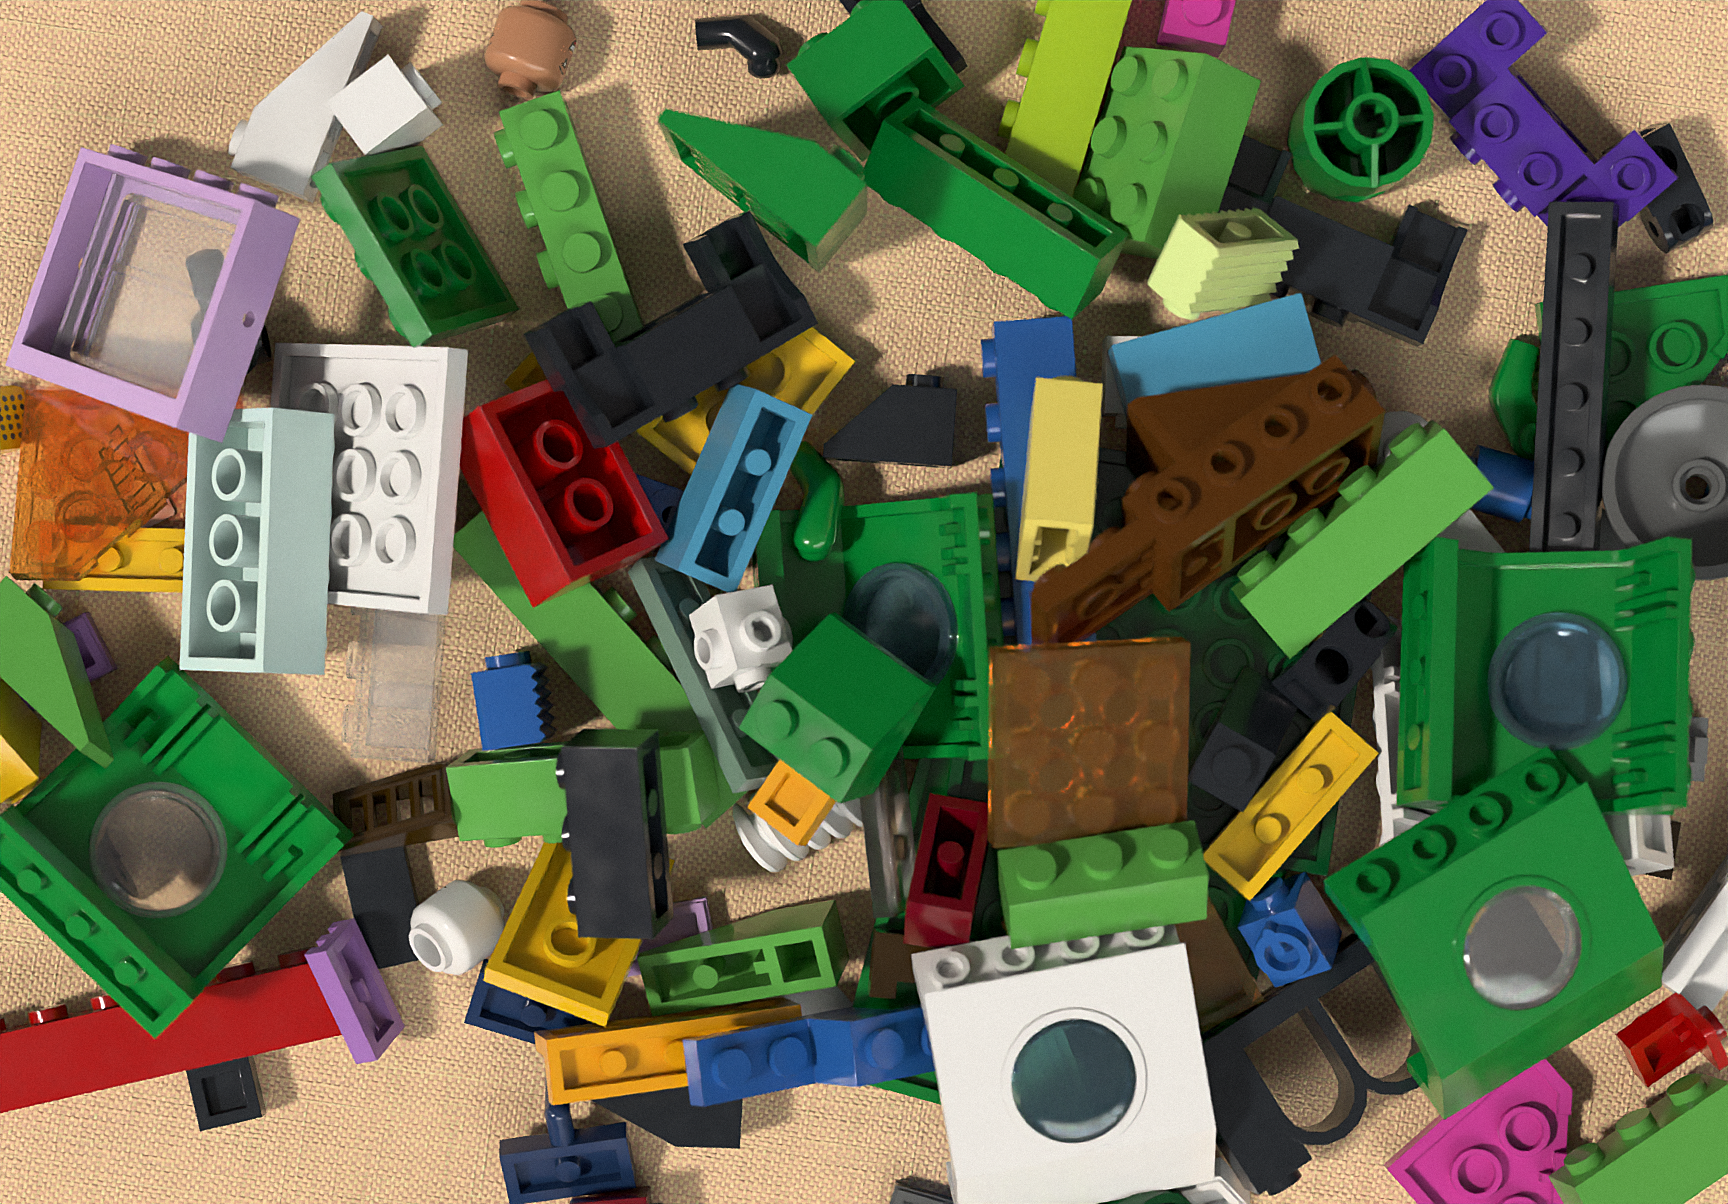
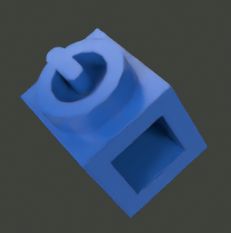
M1306 872L1286 879L1280 877L1270 878L1250 901H1246L1238 925V929L1254 953L1257 965L1267 974L1275 988L1332 969L1342 935L1340 927Z

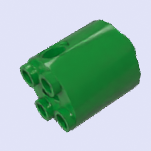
M1360 57L1337 64L1322 76L1304 95L1289 121L1287 148L1292 153L1290 158L1293 168L1301 177L1303 185L1310 192L1322 195L1332 201L1358 203L1382 195L1420 164L1432 142L1434 114L1427 91L1409 70L1388 59Z

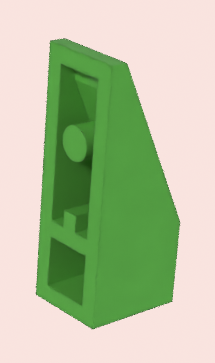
M6 576L0 582V677L79 751L106 769L114 760V756L75 635L56 617L64 607L35 582L26 591Z
M835 900L772 910L640 952L637 956L652 1017L836 987L850 959Z

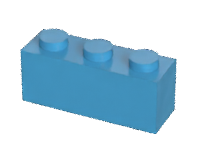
M1301 293L1114 344L1107 351L1126 421L1127 404L1138 397L1305 374L1321 364Z
M739 384L730 387L666 534L669 539L661 544L655 561L728 593L736 592L812 418V414L754 388Z

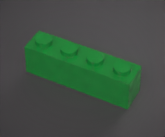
M916 96L883 120L864 166L865 170L862 172L865 176L863 181L867 183L869 188L877 192L884 201L903 209L932 228L935 234L942 239L960 246L983 261L991 271L1009 278L1038 297L1046 307L1061 312L1071 320L1101 294L1129 236L1121 228Z

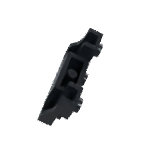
M750 211L733 215L683 244L706 289L705 291L620 340L612 342L591 301L578 303L523 334L553 391H564L594 449L608 447L662 416L664 422H670L689 413L699 406L695 395L713 385L716 391L719 392L740 383L751 375L748 364L818 324L805 296L793 284L775 259Z

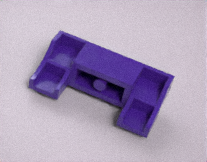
M1486 0L1409 71L1424 87L1427 94L1450 118L1448 122L1457 130L1450 136L1453 144L1473 165H1476L1482 159L1499 177L1492 184L1494 189L1515 212L1518 213L1526 207L1534 217L1537 215L1548 227L1549 202H1614L1619 205L1618 227H1620L1677 180L1678 175L1673 169L1668 167L1641 137L1636 128L1596 161V157L1512 65L1547 34L1548 30L1532 16L1519 0Z

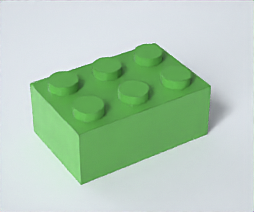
M1123 46L1119 61L1112 72L1111 86L1099 122L1092 133L1091 147L1072 198L1129 234L1121 253L1158 259L1179 215L1187 217L1188 214L1195 216L1196 213L1201 215L1204 212L1212 214L1214 211L1218 213L1261 80L1206 53Z

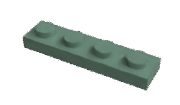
M656 556L640 558L628 571V574L732 792L738 793L760 788L780 759L739 729L758 692L754 690L739 693L735 684L711 689L706 671L699 665L695 656V634L689 615L711 599L705 583L655 561Z

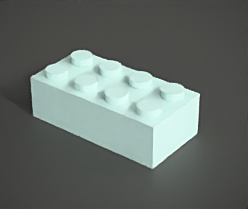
M283 408L234 409L222 443L189 432L179 670L324 675L325 651L327 648V595L330 579L329 543L330 521L332 518V465L335 449L334 414Z

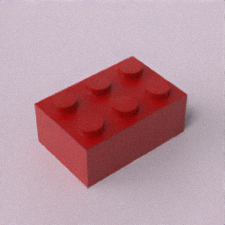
M547 379L482 404L463 418L459 466L533 608L632 564L669 539L619 442L617 441L608 447L594 449L564 391L554 392Z

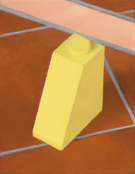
M1058 376L1052 379L1036 377L1030 416L1015 580L1037 581L1051 567L1061 563L1068 566L1087 553L1094 518L1102 384L1084 382L1082 379L1073 376Z

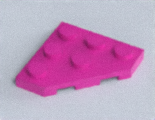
M1543 1059L1446 1120L1441 1115L1437 1116L1383 1165L1417 1204H1564L1548 1176L1565 1165L1563 1161L1568 1155L1566 1152L1568 1115H1571L1573 1089L1546 1059Z

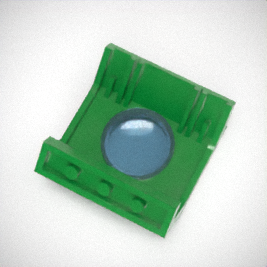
M993 493L950 494L938 498L844 506L832 551L827 558L816 562L804 559L793 542V529L799 509L771 510L752 553L754 588L773 585L781 615L787 620L792 631V651L830 613H837L937 686L894 760L961 758L971 761L995 759V755L1012 754Z
M1435 537L1404 563L1396 806L1441 810L1547 746L1578 785L1587 782L1602 815H1674V809L1687 807L1688 791L1692 783V768L1688 761L1689 725L1693 717V701L1689 694L1690 658L1693 654L1695 643L1694 634L1690 628L1691 592L1696 578L1695 567L1691 562L1692 540L1665 537L1628 549L1613 551L1494 553L1458 548L1459 540Z

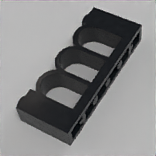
M1517 887L1499 893L1483 905L1473 918L1466 934L1464 949L1477 968L1483 982V998L1494 1004H1498L1565 963ZM1355 931L1340 940L1332 969L1276 988L1272 985L1200 1033L1216 1125V1145L1244 1189L1258 1195L1267 1191L1269 1196L1276 1195L1292 1186L1301 1178L1302 1174L1299 1168L1313 1159L1304 1144L1328 1145L1345 1138L1361 1120L1367 1105V1091L1381 1095H1402L1419 1088V1085L1407 1070V1061L1390 1075L1382 1078L1370 1076L1360 1066L1318 998L1371 964L1398 1006L1376 960ZM1297 1012L1329 1061L1338 1080V1098L1332 1112L1322 1122L1309 1127H1297L1289 1120L1243 1049ZM1412 1032L1411 1049L1407 1058L1421 1051Z

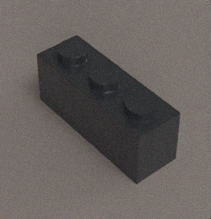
M583 729L561 747L556 762V779L558 786L561 789H565L567 814L562 824V843L565 851L571 852L573 874L568 885L567 902L571 914L576 915L578 937L654 939L674 918L658 730Z

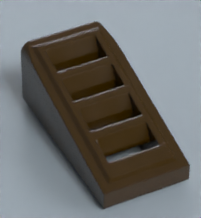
M450 763L417 768L333 793L334 815L352 833V808L363 807L365 831L354 834L337 852L338 856L342 857L459 837L446 767ZM433 795L434 811L424 814L423 796ZM410 799L411 818L401 820L400 800ZM386 803L388 824L378 827L376 804Z

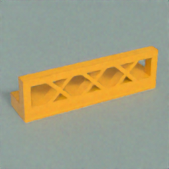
M785 997L654 1017L650 1015L608 1021L606 1027L592 1023L534 1031L536 1051L544 1056L549 1102L552 1105L688 1086L683 1039L801 1017L802 1010L801 1004Z

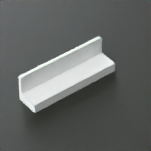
M1728 854L1664 943L1662 986L1672 993L1681 994L1696 1009L1705 1005L1713 1011L1728 990Z

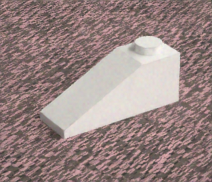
M361 11L254 107L249 121L245 119L239 121L233 132L228 150L229 155L234 156L231 165L232 169L243 176L313 203L318 188L311 176L328 165L343 128L341 122L325 102L365 72L383 27L373 15Z

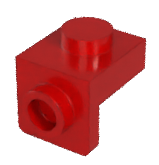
M1676 992L1648 1012L1638 1016L1631 1024L1615 1034L1634 1074L1647 1087L1699 1051L1717 1070L1721 1071L1728 1066V1057L1721 1043L1727 1037V1033L1721 1022L1707 1006L1703 1005L1696 1009L1681 994Z

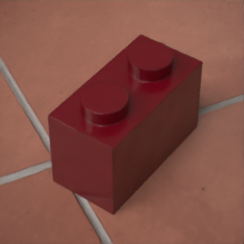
M930 793L907 898L903 943L933 949L970 943L989 849L994 804Z

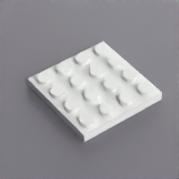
M275 343L270 408L334 414L335 449L332 465V518L330 521L329 543L330 579L327 604L448 615L468 350L450 347L412 348V346Z

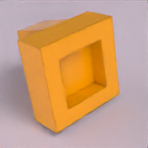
M779 760L747 808L797 846H806L836 801L782 760Z

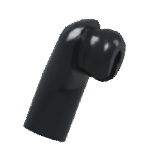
M736 15L695 19L698 51L734 48L748 60V72L755 78H770L780 71L781 60L779 56L783 53L780 40L754 17Z

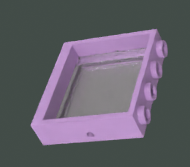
M110 144L107 155L81 147L5 366L166 425L222 443L300 218L275 208L279 196L241 183L238 193L234 194L231 193L234 185L233 182L204 171L196 170L193 181L188 180L190 169L157 157L152 158L148 168L145 167L148 157L114 144ZM82 258L83 260H82L81 265H80V268H79V267H78V264H79L80 259Z

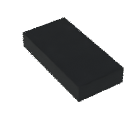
M406 846L340 857L353 916L377 968L382 969L419 960L414 954L409 941L411 917L413 910L419 905Z

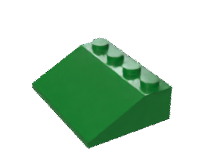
M667 108L657 118L669 149L676 158L743 212L750 211L755 222L819 273L867 215V183L863 181L865 176L862 174L865 168L851 154L835 143L826 151L812 140Z

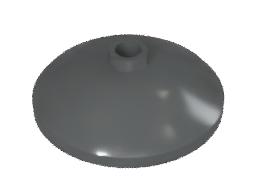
M1690 385L1675 388L1656 395L1640 405L1624 420L1616 431L1606 452L1602 470L1603 505L1612 529L1624 546L1628 549L1665 537L1692 540L1691 562L1695 567L1696 581L1728 577V388L1713 385ZM1692 477L1703 478L1709 486L1708 496L1703 499L1691 498L1685 490L1686 481Z

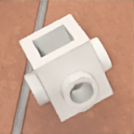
M773 585L715 595L689 615L695 634V656L699 665L706 671L711 689L733 684L736 685L739 693L760 689L769 674L792 652V631L787 620L781 615Z

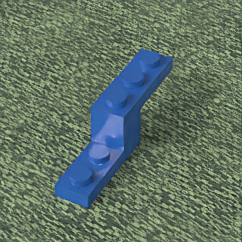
M921 1004L891 1010L846 1007L683 1039L690 1104L694 1106L705 1107L814 1083L862 1087L935 1071L929 1034Z

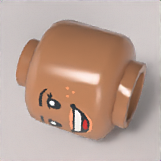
M521 0L519 5L508 6L501 10L484 53L485 65L494 75L499 77L497 83L499 89L512 96L531 100L535 92H550L559 88L563 82L577 42L574 31L566 24L568 21L566 13L553 5L539 0Z

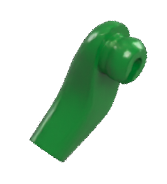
M1510 338L1492 378L1488 397L1491 408L1512 450L1518 456L1534 461L1537 404L1532 395V378L1540 349L1531 344Z
M801 441L789 468L803 492V501L793 529V542L804 559L816 562L827 558L832 551L845 503L844 485L841 476L809 442Z

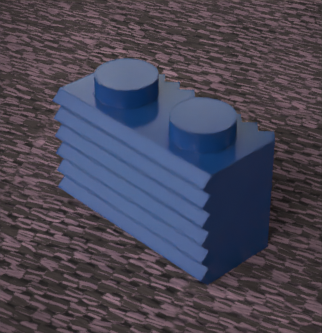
M530 651L485 657L486 670L471 673L482 750L539 743L551 738L557 729L550 725L555 716L549 713L553 704L547 700L552 692L545 688L550 679L543 675L548 667L542 662L532 663Z

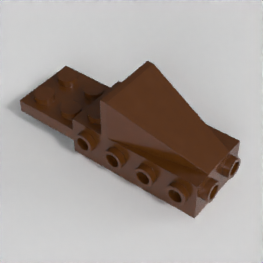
M1334 354L1305 374L1143 396L1127 404L1126 464L1138 479L1129 486L1125 497L1122 498V529L1112 527L1101 533L1090 544L1085 555L1068 566L1061 563L1051 567L1037 579L1033 590L1030 591L1032 647L1047 665L1152 593L1168 612L1289 530L1305 513L1314 508H1321L1340 495L1338 492L1339 486L1356 470L1366 465L1374 469L1377 464L1386 410L1378 403L1375 390L1367 377L1357 369L1350 371L1338 356Z

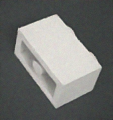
M389 55L385 56L325 102L366 156L412 148L443 125L433 112V109L442 102L411 62L400 69Z

